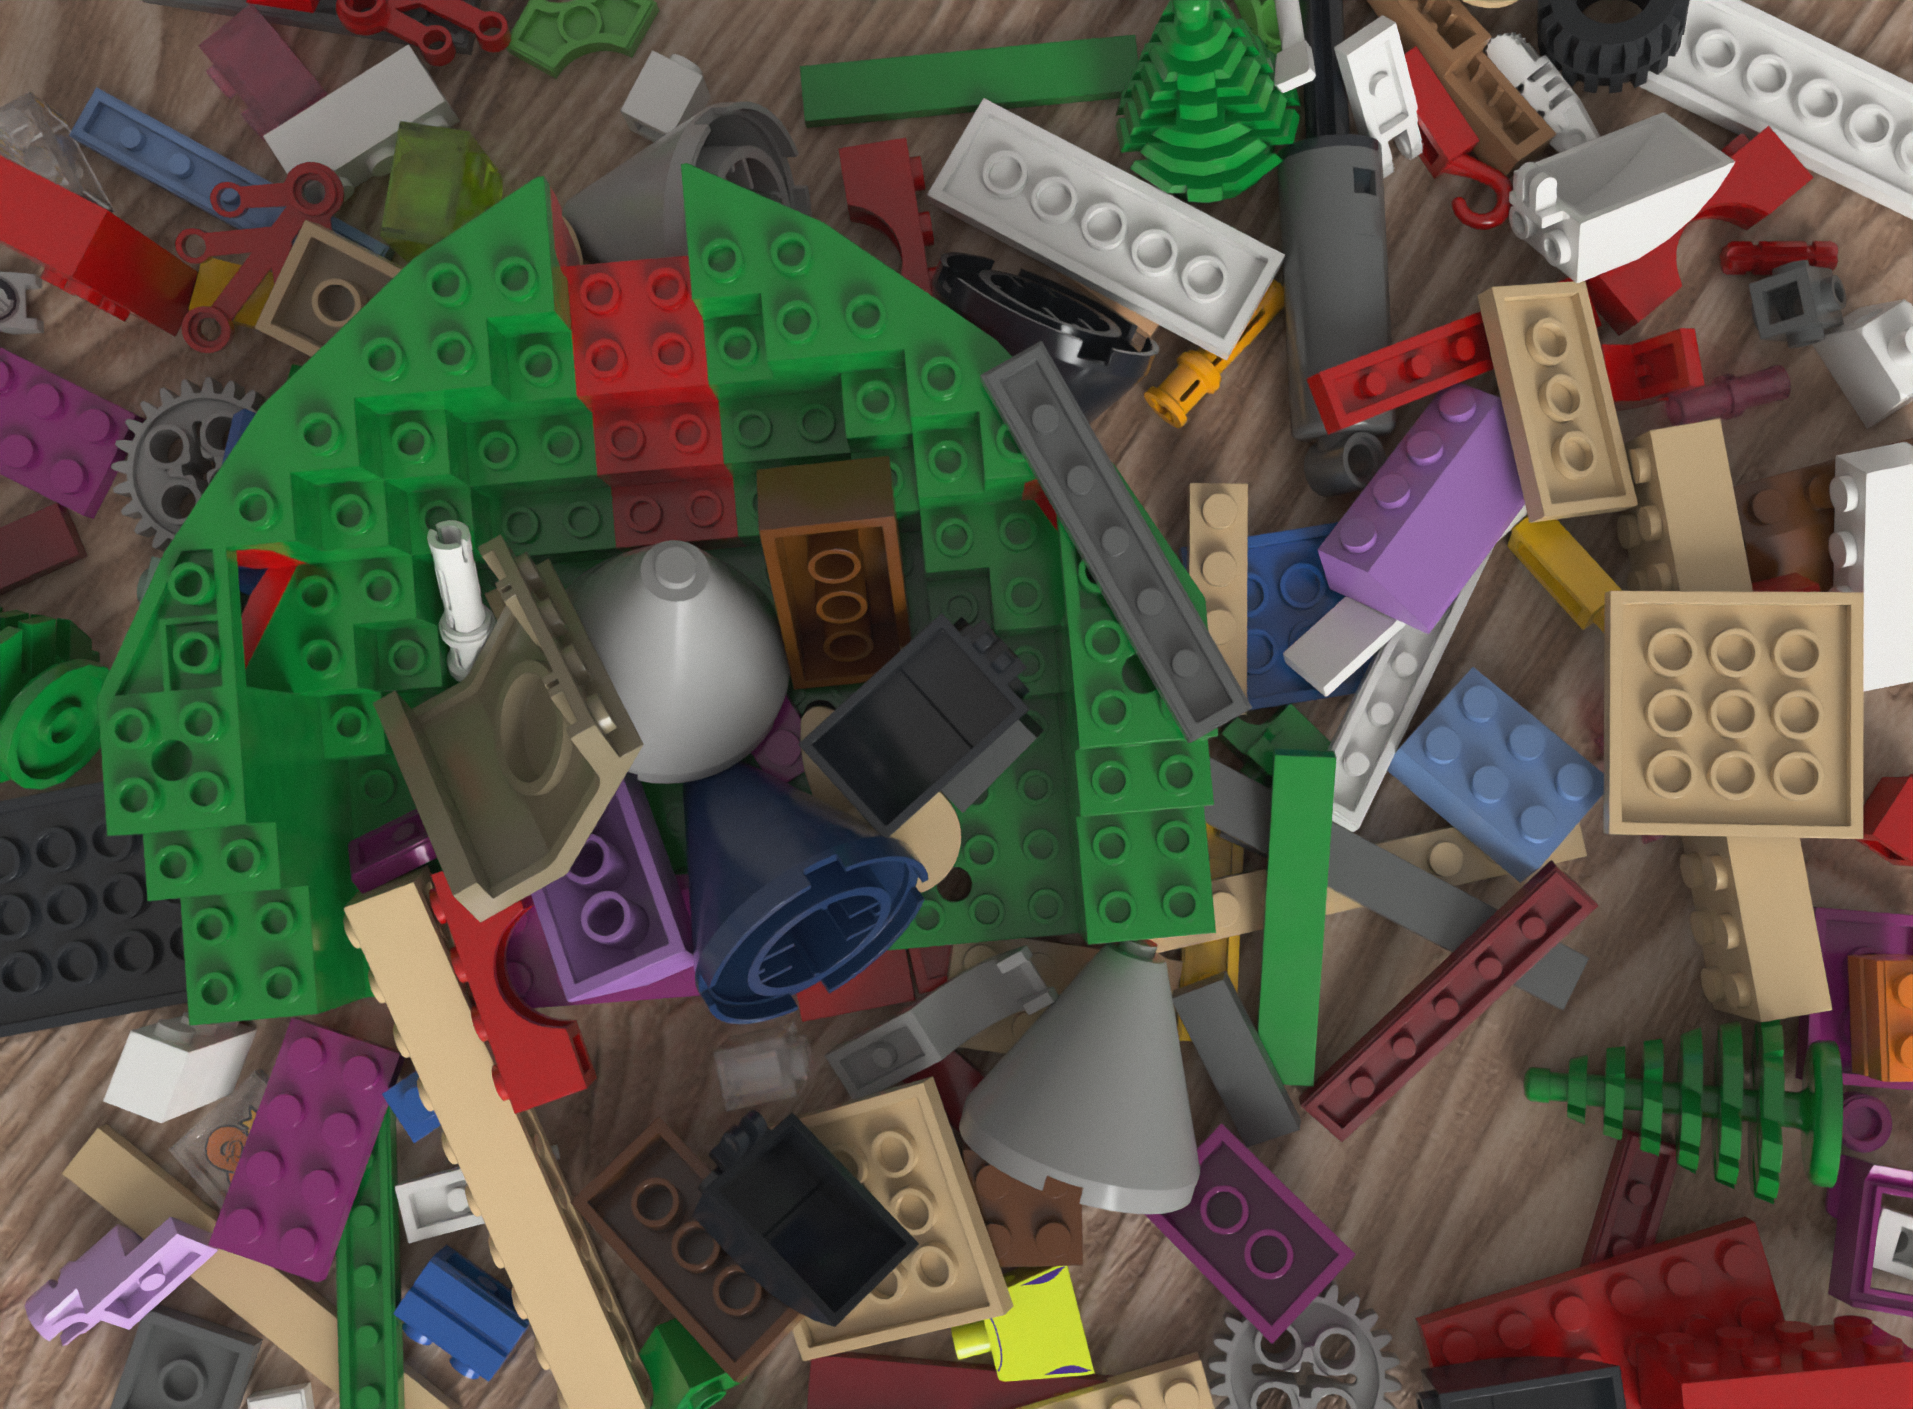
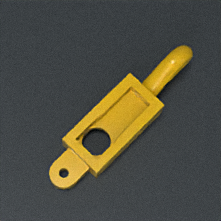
M1528 515L1525 516L1510 530L1512 533L1507 547L1582 630L1594 622L1605 634V593L1623 590L1558 520L1529 523Z

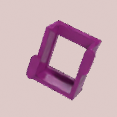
M1841 1154L1836 1183L1833 1188L1827 1187L1825 1201L1827 1213L1837 1218L1828 1294L1852 1307L1913 1318L1912 1294L1870 1287L1882 1193L1913 1198V1170L1880 1165L1858 1157Z

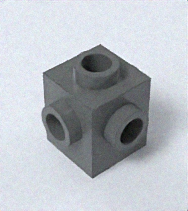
M1800 260L1778 266L1772 270L1773 276L1748 284L1752 299V317L1759 331L1760 340L1783 341L1788 343L1790 349L1799 348L1825 340L1824 330L1844 325L1841 309L1846 307V293L1842 281L1837 275H1833L1832 269L1809 266L1808 260Z

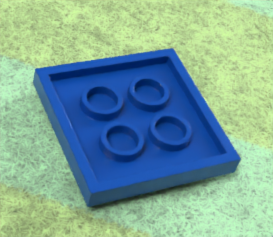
M1338 522L1248 536L1247 699L1252 706L1248 711L1355 694L1373 658L1372 655L1327 697L1289 667L1284 660L1283 653L1346 597L1329 588L1318 553V548ZM1187 546L1180 547L1178 550L1179 559L1187 570Z

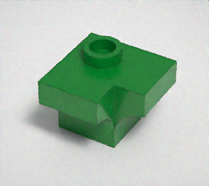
M1292 704L1281 706L1267 721L1260 725L1250 724L1239 717H1235L1218 730V736L1216 737L1244 764L1238 770L1239 773L1271 789L1274 748L1327 751L1331 743Z
M676 1318L657 1325L638 1353L650 1376L653 1387L651 1409H707L720 1401L726 1395V1390L741 1384L732 1380Z

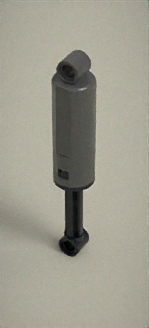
M1299 0L1304 38L1312 48L1316 76L1312 81L1303 84L1306 139L1289 144L1278 152V156L1283 162L1277 165L1281 252L1285 254L1282 272L1290 429L1293 438L1301 442L1315 443L1309 448L1305 456V477L1311 489L1318 495L1332 497L1365 489L1386 461L1385 450L1377 438L1388 435L1396 427V410L1392 409L1328 435L1306 381V378L1321 371L1392 345L1382 145L1375 138L1350 134L1348 95L1334 47L1345 41L1343 0Z

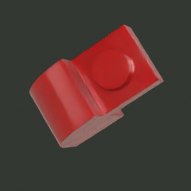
M1679 328L1634 344H1601L1616 412L1665 402L1669 400L1668 396L1705 386L1695 328Z

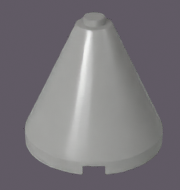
M720 102L704 108L571 197L563 208L562 216L570 223L577 236L582 258L592 264L687 256L688 244L681 164L684 163L691 164L812 217L808 185H794L787 157H797L799 153L782 122L771 111L757 103Z
M669 540L608 558L588 569L565 590L644 744L628 770L630 773L638 774V781L665 784L684 783L715 775L744 759L768 735L782 707L788 688L790 669L777 611L764 592L742 572L690 543Z
M1144 939L1106 943L1062 991L1058 999L1042 1013L967 1096L959 1123V1130L964 1141L982 1159L1014 1179L1041 1191L1047 1176L1082 1187L1084 1189L1079 1204L1133 1214H1163L1180 1210L1191 1202L1200 1175V1165L1167 962L1162 955L1156 952L1158 945L1155 942Z

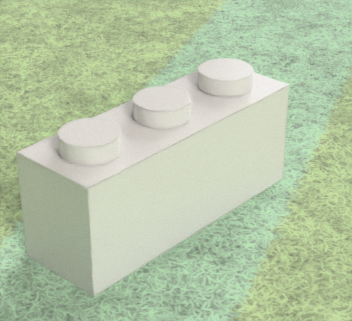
M408 44L263 137L287 174L292 168L305 162H317L331 168L342 181L345 193L344 201H346L354 193L355 187L372 176H383L392 172L401 164L402 157L421 145L430 146L438 143L446 137L450 127L460 120L424 64ZM318 181L308 183L304 190L306 199L312 204L320 203L325 197L324 186Z
M185 1012L183 1016L169 1020L160 1019L158 1023L131 1030L103 1101L163 1123L231 1095L257 1029L239 1023L240 1021L189 1026V1014Z

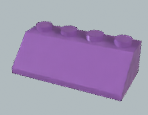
M1462 383L1455 384L1438 392L1318 548L1331 590L1424 633L1429 634L1525 505L1500 397Z
M627 772L569 872L531 894L568 1002H576L646 986L694 966L691 918L641 781L637 780L638 774Z

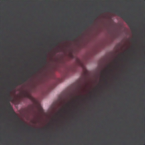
M1773 365L1767 369L1738 377L1730 373L1717 376L1709 385L1668 396L1669 400L1666 401L1668 419L1672 426L1702 422L1716 417H1721L1724 420L1740 417L1745 409L1788 399L1791 391L1789 375L1781 365Z

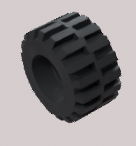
M1538 0L1537 34L1540 55H1546L1558 71L1562 70L1563 78L1571 87L1577 81L1584 83L1585 92L1596 93L1598 86H1609V94L1622 92L1623 83L1630 81L1634 88L1647 83L1648 71L1659 75L1667 67L1668 57H1675L1681 46L1690 1L1628 0L1636 4L1642 12L1627 21L1608 24L1594 21L1582 13L1585 8L1600 0Z

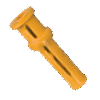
M1273 279L1227 361L1202 347H1199L1196 351L1188 350L1177 358L1178 366L1158 387L1151 386L1144 392V398L1159 417L1175 428L1179 429L1187 422L1186 414L1206 393L1214 394L1219 389L1222 380L1220 374L1284 308L1283 286Z

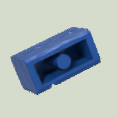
M447 1244L430 1259L393 1313L404 1322L402 1329L412 1340L422 1345L435 1343L451 1355L449 1359L450 1364L460 1374L470 1379H478L481 1376L488 1382L501 1368L530 1326L528 1318L523 1320L517 1314L512 1300V1290Z

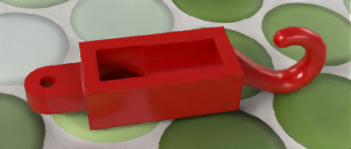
M1416 46L1404 55L1418 106L1416 111L1417 123L1424 149L1422 150L1423 153L1418 156L1434 179L1443 173L1471 178L1489 186L1496 194V204L1491 211L1487 213L1473 212L1468 208L1465 199L1462 197L1454 198L1451 202V207L1458 220L1473 229L1489 230L1498 227L1509 217L1510 208L1513 206L1509 202V192L1513 191V185L1510 179L1500 170L1469 155L1480 140Z

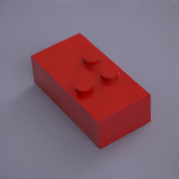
M0 155V243L44 267L39 278L73 296H78L124 322L132 314L176 337L185 315L189 312L188 309L198 271L107 209Z

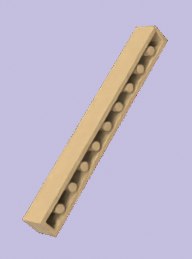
M428 865L407 872L362 894L358 891L343 908L346 913L343 917L346 935L355 948L362 949L370 966L368 979L371 990L378 1002H386L395 1022L393 1025V1036L396 1046L402 1056L411 1058L419 1075L417 1087L420 1099L428 1111L434 1110L443 1129L441 1140L444 1152L452 1164H459L467 1182L465 1185V1195L469 1208L476 1217L482 1216L490 1233L488 1243L492 1259L498 1268L505 1267L513 1284L512 1300L515 1310L521 1319L528 1318L535 1333L534 1344L538 1361L544 1370L551 1369L557 1382V1398L560 1409H650L653 1387L650 1376L638 1354L640 1349L580 1213L570 1203L573 1196L534 1108L514 1114L510 1100H501L496 1091L491 1069L497 1063L489 1041L482 1042L474 1029L471 1007L475 1006L476 1003L469 983H461L453 969L450 949L455 947V943L448 923L441 924L432 909L429 890L435 888Z

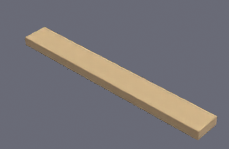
M108 1124L96 1129L62 1172L65 1177L144 1240L169 1217L213 1233L219 1216L217 1211ZM218 1249L212 1257L190 1275V1277L339 1395L336 1306L297 1275ZM403 1361L405 1409H463Z

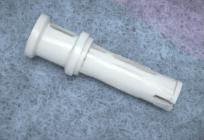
M447 520L435 525L438 535L436 531L430 529L427 540L433 555L439 591L445 609L439 621V631L442 640L450 647L446 662L450 675L461 682L470 673L496 624L493 612L482 603L469 528L462 522Z

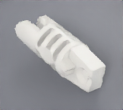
M1512 32V34L1504 33L1503 36L1497 34L1496 38H1491V42L1487 43L1488 48L1485 50L1488 53V58L1556 133V136L1549 143L1555 150L1561 153L1600 137L1580 98L1546 55L1540 57L1530 43H1526V38H1523L1521 34L1517 35L1516 32Z

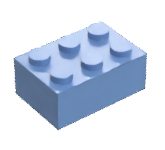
M1474 667L1468 671L1395 753L1387 769L1389 773L1520 883L1543 865L1604 794L1603 772Z

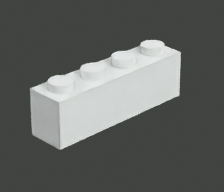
M1907 442L1836 455L1835 477L1830 483V498L1835 508L1834 533L1829 538V553L1834 563L1833 587L1829 592H1864V691L1913 682V446Z

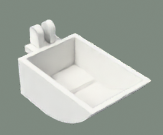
M1662 112L1538 162L1523 164L1513 173V191L1509 192V202L1513 205L1509 211L1510 225L1518 238L1524 239L1542 254L1552 266H1556L1575 283H1580L1637 260L1671 238L1714 195L1736 161Z

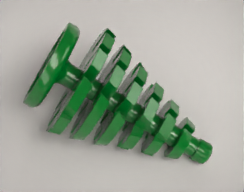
M1170 0L1149 42L1145 43L1138 62H1135L1129 80H1126L1115 115L1125 116V118H1119L1115 125L1121 153L1141 152L1146 160H1135L1130 169L1164 192L1173 193L1183 200H1188V202L1212 203L1234 198L1258 183L1261 177L1283 162L1275 153L1276 145L1294 143L1300 115L1295 109H1285L1286 106H1300L1297 89L1294 88L1282 93L1274 85L1277 55L1266 48L1269 46L1259 36L1252 34L1251 30L1253 29L1247 25L1243 18L1236 19L1234 13L1224 0Z
M0 607V783L12 780L25 789L43 790L70 778L86 766L101 748L98 695L110 670L100 664L99 652L92 650V639L71 620L57 618L56 627L55 618L30 614L29 619L28 612L19 610L2 612L3 607Z
M1780 1019L1766 1022L1757 1021V1024L1754 1025L1749 1070L1750 1089L1743 1088V1039L1739 1021L1719 1025L1715 1044L1713 1085L1703 1084L1701 1027L1680 1035L1677 1082L1663 1081L1664 1045L1662 1039L1643 1041L1641 1078L1625 1077V1046L1606 1049L1605 1075L1587 1073L1588 1054L1569 1058V1073L1553 1072L1551 1068L1531 1067L1525 1072L1523 1080L1524 1095L1531 1102H1567V1117L1584 1125L1586 1106L1603 1107V1135L1621 1140L1624 1110L1640 1111V1150L1659 1156L1661 1143L1662 1113L1675 1115L1676 1163L1695 1175L1699 1162L1702 1117L1712 1118L1711 1142L1714 1180L1732 1189H1735L1734 1184H1737L1739 1173L1742 1122H1748L1747 1144L1750 1190L1754 1197L1774 1204V1198L1777 1199L1780 1183L1779 1173H1781L1783 1154L1782 1127L1795 1128L1801 1131L1804 1173L1812 1184L1833 1188L1837 1180L1843 1128V1079L1839 1046L1835 1041L1816 1040L1812 1042L1806 1053L1802 1090L1797 1092L1784 1091V1038Z

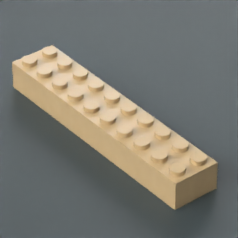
M1714 419L1650 430L1625 443L1624 447L1638 502L1637 506L1621 511V515L1617 520L1618 538L1621 546L1624 549H1628L1632 570L1627 578L1628 591L1753 592L1721 420ZM1681 836L1685 854H1682L1680 857V871L1684 883L1692 890L1695 911L1691 913L1690 924L1696 942L1702 945L1706 968H1703L1701 971V983L1705 996L1713 1003V1008L1758 1022L1832 1010L1800 838Z

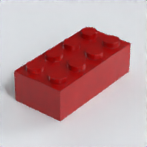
M1838 1316L1833 1319V1324L1812 1326L1801 1321H1782L1774 1325V1330L1753 1332L1744 1327L1729 1326L1716 1329L1715 1336L1695 1338L1686 1333L1666 1332L1657 1335L1656 1341L1636 1343L1642 1409H1913V1349L1904 1344L1899 1337L1890 1335L1873 1324L1871 1319L1863 1316Z

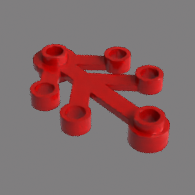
M462 0L336 1V13L341 24L348 31L357 35L368 36L384 30L418 47L423 59L432 66H444L454 59L456 48L451 33L440 25H430L427 27L401 12L423 8L474 33L479 46L487 52H500L507 48L511 41L509 26L502 14L495 11L484 12ZM365 8H372L368 11L361 12ZM490 28L501 29L494 36L484 35V32ZM440 41L445 43L438 50L428 49L434 42Z
M305 162L292 168L284 183L241 186L233 182H221L212 189L210 194L211 205L223 217H242L248 212L249 208H286L271 227L209 233L202 229L188 228L178 234L175 240L176 252L181 259L191 264H204L210 261L213 256L251 253L211 306L196 307L185 315L182 321V335L191 348L201 353H214L226 349L231 344L235 334V327L232 321L271 270L274 284L276 283L293 247V241L299 234L305 220L318 223L333 231L331 218L340 211L345 193L341 179L331 168L317 162ZM312 181L320 182L325 188V197L317 204L310 203L304 194L306 185ZM227 189H234L240 196V206L235 211L229 212L221 205V194ZM192 235L200 236L206 245L204 254L197 258L192 257L186 250V241ZM207 318H213L220 324L221 334L216 340H209L202 334L201 325Z

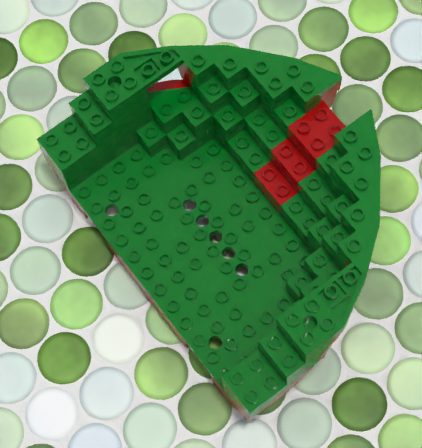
M688 163L681 164L688 244L687 256L580 265V259L574 242L562 218V208L546 178L538 176L413 258L259 408L165 550L98 695L107 836L143 834L147 901L180 898L189 1026L319 1014L366 997H375L368 979L370 966L362 949L355 948L349 941L343 923V917L346 914L343 908L359 891L351 881L348 843L416 809L414 800L373 703L396 691L409 707L413 709L460 682L450 675L446 662L450 647L442 640L439 631V621L445 609L439 591L433 555L427 540L430 529L436 531L438 535L435 525L439 522L456 520L464 523L469 528L482 603L491 611L492 609L485 593L496 589L495 583L499 579L481 556L478 547L499 535L504 538L516 557L527 552L535 565L549 559L565 590L588 569L615 555L664 541H684L742 572L764 592L776 610L759 534L757 470L889 456L911 619L912 640L941 613L952 625L961 617L972 628L984 620L1027 667L1017 676L1030 691L1022 701L1030 709L1027 714L1044 731L963 813L951 802L958 815L961 828L960 850L953 867H960L967 871L972 880L971 891L965 898L959 901L945 899L939 893L937 885L922 892L921 894L925 900L919 912L904 933L888 950L1079 933L1088 945L1216 933L1204 806L1214 805L1208 738L1217 737L1218 728L1191 743H1187L983 387L980 375L1012 357L996 339L824 222ZM1113 464L1208 630L1204 595ZM238 566L253 569L268 568L252 591L241 616ZM790 674L787 694L803 716L808 707L817 701L830 702L837 709L866 682L794 690ZM752 753L742 759V761L762 770ZM805 772L788 783L813 796ZM641 781L674 874L688 873L683 783L665 784ZM438 858L415 868L418 869L428 865L431 874L443 871Z

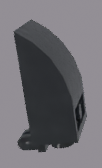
M941 613L798 745L879 835L889 838L1030 710L1022 701L1030 691L1017 677L1027 667L984 620L972 628L961 617L952 625Z
M753 1109L741 1118L739 1125H733L723 1134L720 1143L708 1155L718 1167L699 1185L698 1190L702 1195L692 1216L728 1255L766 1291L793 1310L814 1321L836 1327L919 1245L914 1237L793 1112L771 1130L759 1112Z
M1521 1356L1490 1358L1421 1369L1424 1391L1416 1392L1417 1409H1627L1620 1366L1568 1357Z

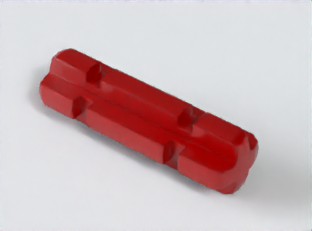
M1731 241L1722 247L1720 267L1721 271L1726 275H1745L1746 271H1751L1753 275H1773L1772 270L1778 266L1795 261L1808 260L1809 266L1828 268L1833 271L1838 264V246L1832 241H1813L1812 245H1807L1805 241H1759L1758 245H1753L1751 241Z

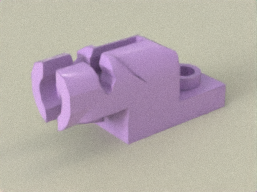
M169 1217L144 1240L133 1230L117 1224L75 1262L69 1261L62 1267L58 1282L49 1279L27 1299L25 1310L28 1319L37 1332L48 1341H51L62 1331L60 1339L63 1346L68 1345L78 1335L93 1328L100 1320L130 1330L218 1251V1248L208 1245L212 1233L176 1218Z

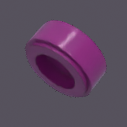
M1851 1091L1843 1093L1842 1146L1861 1153L1872 1152L1882 1147L1889 1139L1892 1131V1117L1886 1105L1878 1098L1861 1092Z

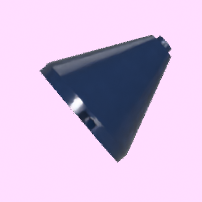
M742 760L715 775L684 782L682 785L695 985L715 1018L730 1024H751L789 1014L798 1010L792 995L820 981L830 994L856 977L885 953L904 933L919 912L925 899L916 887L918 877L922 883L929 880L924 865L907 843L893 836L886 838L879 835L866 822Z

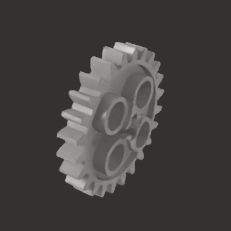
M206 377L202 391L197 384L188 379L182 380L180 397L165 387L161 388L160 397L163 405L159 408L145 401L140 403L147 419L143 423L127 419L125 424L136 435L133 441L116 440L115 443L118 448L129 453L128 460L111 464V469L127 475V481L115 486L113 491L119 495L132 498V501L123 507L121 513L134 519L141 518L134 529L136 534L148 538L155 535L152 547L165 552L187 519V517L182 518L180 514L182 500L186 495L193 492L197 504L222 465L225 452L223 437L225 432L231 427L233 414L244 408L257 413L259 408L265 403L266 397L254 390L249 391L245 395V388L231 380L223 390L222 384L219 381ZM199 423H202L199 438L197 436L196 426ZM181 438L183 441L182 454L176 461L170 463L168 459L170 445L175 440ZM211 461L215 463V469H212ZM207 473V481L203 480V474Z
M1332 1280L1323 1289L1322 1293L1287 1328L1292 1335V1339L1288 1348L1281 1353H1270L1261 1347L1260 1343L1263 1334L1244 1315L1240 1318L1232 1313L1225 1312L1223 1318L1227 1326L1232 1330L1231 1335L1214 1333L1213 1343L1224 1351L1225 1355L1208 1358L1209 1369L1224 1374V1376L1213 1380L1209 1385L1211 1394L1228 1396L1227 1399L1216 1407L1217 1409H1260L1256 1405L1258 1396L1268 1388H1279L1288 1394L1287 1402L1282 1409H1316L1321 1398L1330 1394H1336L1346 1399L1345 1409H1396L1395 1405L1384 1396V1393L1401 1390L1402 1385L1398 1378L1386 1374L1385 1371L1400 1364V1361L1395 1353L1380 1351L1392 1340L1387 1329H1378L1370 1332V1329L1379 1318L1374 1309L1364 1310L1357 1315L1356 1311L1360 1302L1358 1294L1352 1291L1340 1302L1338 1300V1285ZM1337 1333L1346 1335L1350 1340V1346L1345 1356L1340 1359L1330 1360L1320 1354L1321 1343L1327 1336ZM1301 1362H1310L1314 1373L1318 1374L1308 1375L1306 1385H1298L1294 1374L1290 1373L1299 1372ZM1258 1363L1284 1371H1270L1259 1374L1254 1373L1251 1368L1254 1364ZM1349 1373L1354 1374L1356 1380L1354 1383L1349 1384L1323 1376H1339Z

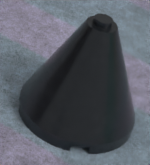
M948 252L941 255L931 280L932 297L996 339L1012 357L1042 341L1089 424L1149 374L1159 352V346L1153 338L1147 337L1143 348H1140L1132 341L1138 326L1114 310L1069 287L1022 268L1018 275L991 270L995 261L987 257L960 252Z

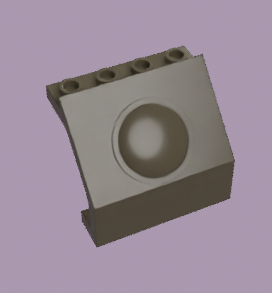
M501 535L479 546L478 549L483 559L499 579L495 585L501 593L506 606L470 673L458 684L413 709L409 707L396 691L373 703L451 892L480 923L569 872L644 745L550 560L547 559L535 565L527 552L516 557Z

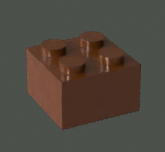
M961 1136V1157L999 1266H1083L1082 1204H1079L1082 1196V1187L1071 1185L1049 1176L1046 1177L1042 1191L1031 1187L986 1162L968 1146Z

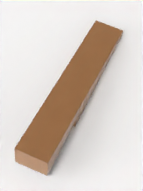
M1367 0L1378 17L1383 15L1396 22L1404 54L1414 47H1418L1480 140L1473 149L1480 161L1500 170L1506 177L1511 178L1515 170H1518L1527 162L1535 161L1556 136V133L1482 51L1492 36L1460 0Z

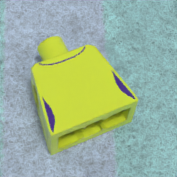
M1068 1266L1018 1267L1003 1274L1014 1306L1003 1316L951 1327L958 1359L992 1351L1000 1381L1082 1376L1094 1373Z

